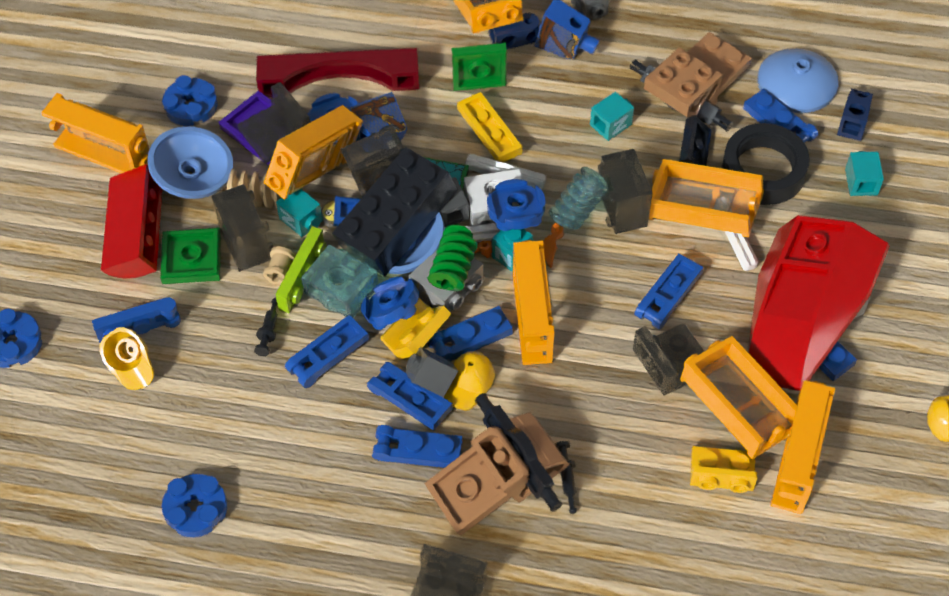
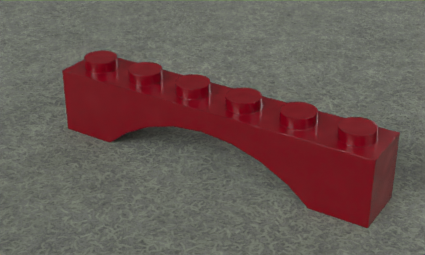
M417 48L257 56L256 82L258 91L266 97H286L295 90L310 83L332 78L368 80L392 91L419 90Z

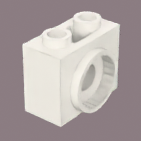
M520 169L464 177V195L469 203L471 226L495 223L487 212V196L495 191V186L500 182L522 179ZM512 202V206H521L517 202Z

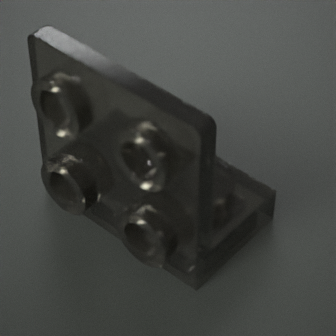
M281 82L271 86L273 99L270 100L271 107L237 125L240 133L265 163L271 161L279 139L311 122L310 116Z
M680 324L657 336L652 335L646 326L635 331L633 351L663 396L688 385L685 381L682 382L680 380L684 369L683 364L692 354L697 353L699 355L704 350L686 324Z
M423 545L420 553L421 569L411 596L482 595L487 580V562L431 545Z

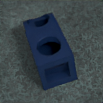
M523 13V21L489 29L488 34L492 44L506 43L507 49L529 45L536 42L540 20L533 13Z
M851 88L838 128V136L861 141L867 124L873 93Z

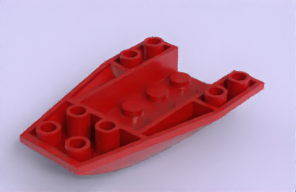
M797 215L778 229L758 275L747 352L781 388L801 390L804 380L809 381L872 293L890 246L888 242L854 222Z

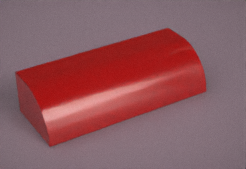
M147 164L110 177L101 271L113 277L131 279L157 271L163 189L152 178Z

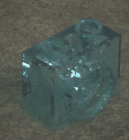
M331 245L326 247L301 277L306 295L321 302L326 309L338 312L345 317L350 315L352 318L360 311L364 298L366 296L370 298L374 293L373 288L378 285L377 270L368 263H362L353 258L346 250L337 249Z

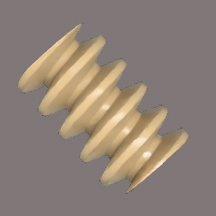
M232 168L227 182V198L233 204L238 205L242 201L245 206H249L253 202L256 207H261L264 203L266 208L270 209L274 204L277 208L276 201L281 196L264 184L267 172H265L261 180L259 179L258 171H254L252 177L248 178L247 170H243L241 176L237 177L236 169Z

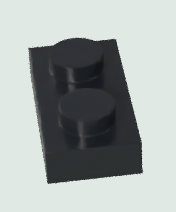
M695 115L687 118L685 121L679 162L706 166L712 130Z

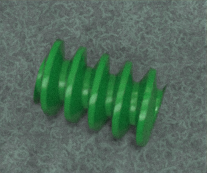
M450 225L444 229L440 246L436 251L433 265L429 271L430 275L427 277L429 283L434 287L456 292L464 289V281L468 278L467 271L471 269V261L474 259V252L478 248L477 242L473 239V233L468 228L460 225Z

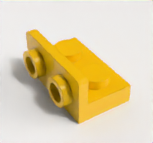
M419 298L415 304L417 309L415 314L408 319H400L394 322L381 336V341L399 360L411 357L412 354L417 353L420 347L423 348L451 315L444 305L432 309L427 307Z
M692 446L690 485L698 486L704 490L724 488L736 493L753 491L757 481L755 458L752 460L747 455L748 451Z

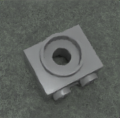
M435 251L434 254L430 255L409 275V279L417 287L419 298L431 308L444 305L449 312L455 311L463 304L465 297L470 292L477 291L483 284V263L474 257L471 261V269L467 271L468 278L464 281L465 287L462 291L456 292L439 289L430 284L427 279L430 275L429 271L433 265V259L436 256Z

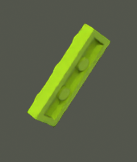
M311 227L275 295L279 311L290 313L294 304L300 302L306 281L312 279L318 258L322 259L326 252L327 243L324 242L322 229Z

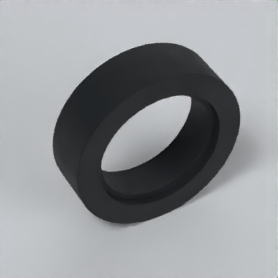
M769 123L748 125L735 132L726 145L722 169L745 172L739 162V157L745 151L758 147L770 148L782 153L789 160L792 171L786 177L779 180H763L764 193L760 204L774 205L783 203L798 194L803 187L810 162L808 149L799 136L787 128Z

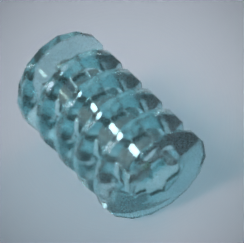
M582 167L581 174L577 173L573 176V182L567 184V190L562 191L561 198L556 199L555 206L549 209L551 218L567 229L575 230L582 227L584 221L588 219L590 213L600 203L602 196L608 191V184L605 178L593 169Z

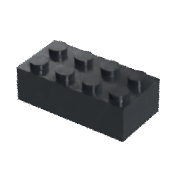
M405 147L332 234L344 251L385 277L454 195L457 188L448 171Z

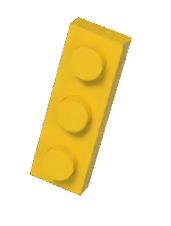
M481 92L457 102L458 111L496 161L506 162L522 154L523 146Z

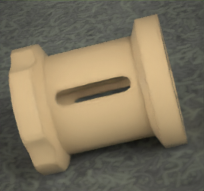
M277 246L273 247L270 251L271 261L269 266L264 269L263 277L270 283L281 285L296 255L288 248Z

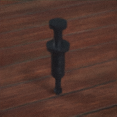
M276 298L272 299L271 310L266 312L263 326L256 333L257 338L261 342L255 346L254 352L259 356L269 355L268 342H273L276 338L274 331L278 316L275 311L277 307Z
M560 441L555 443V445L570 464L560 472L563 493L568 497L569 513L575 514L577 508H575L573 498L576 493L573 468L576 467V463L568 459L567 449L570 448V442Z

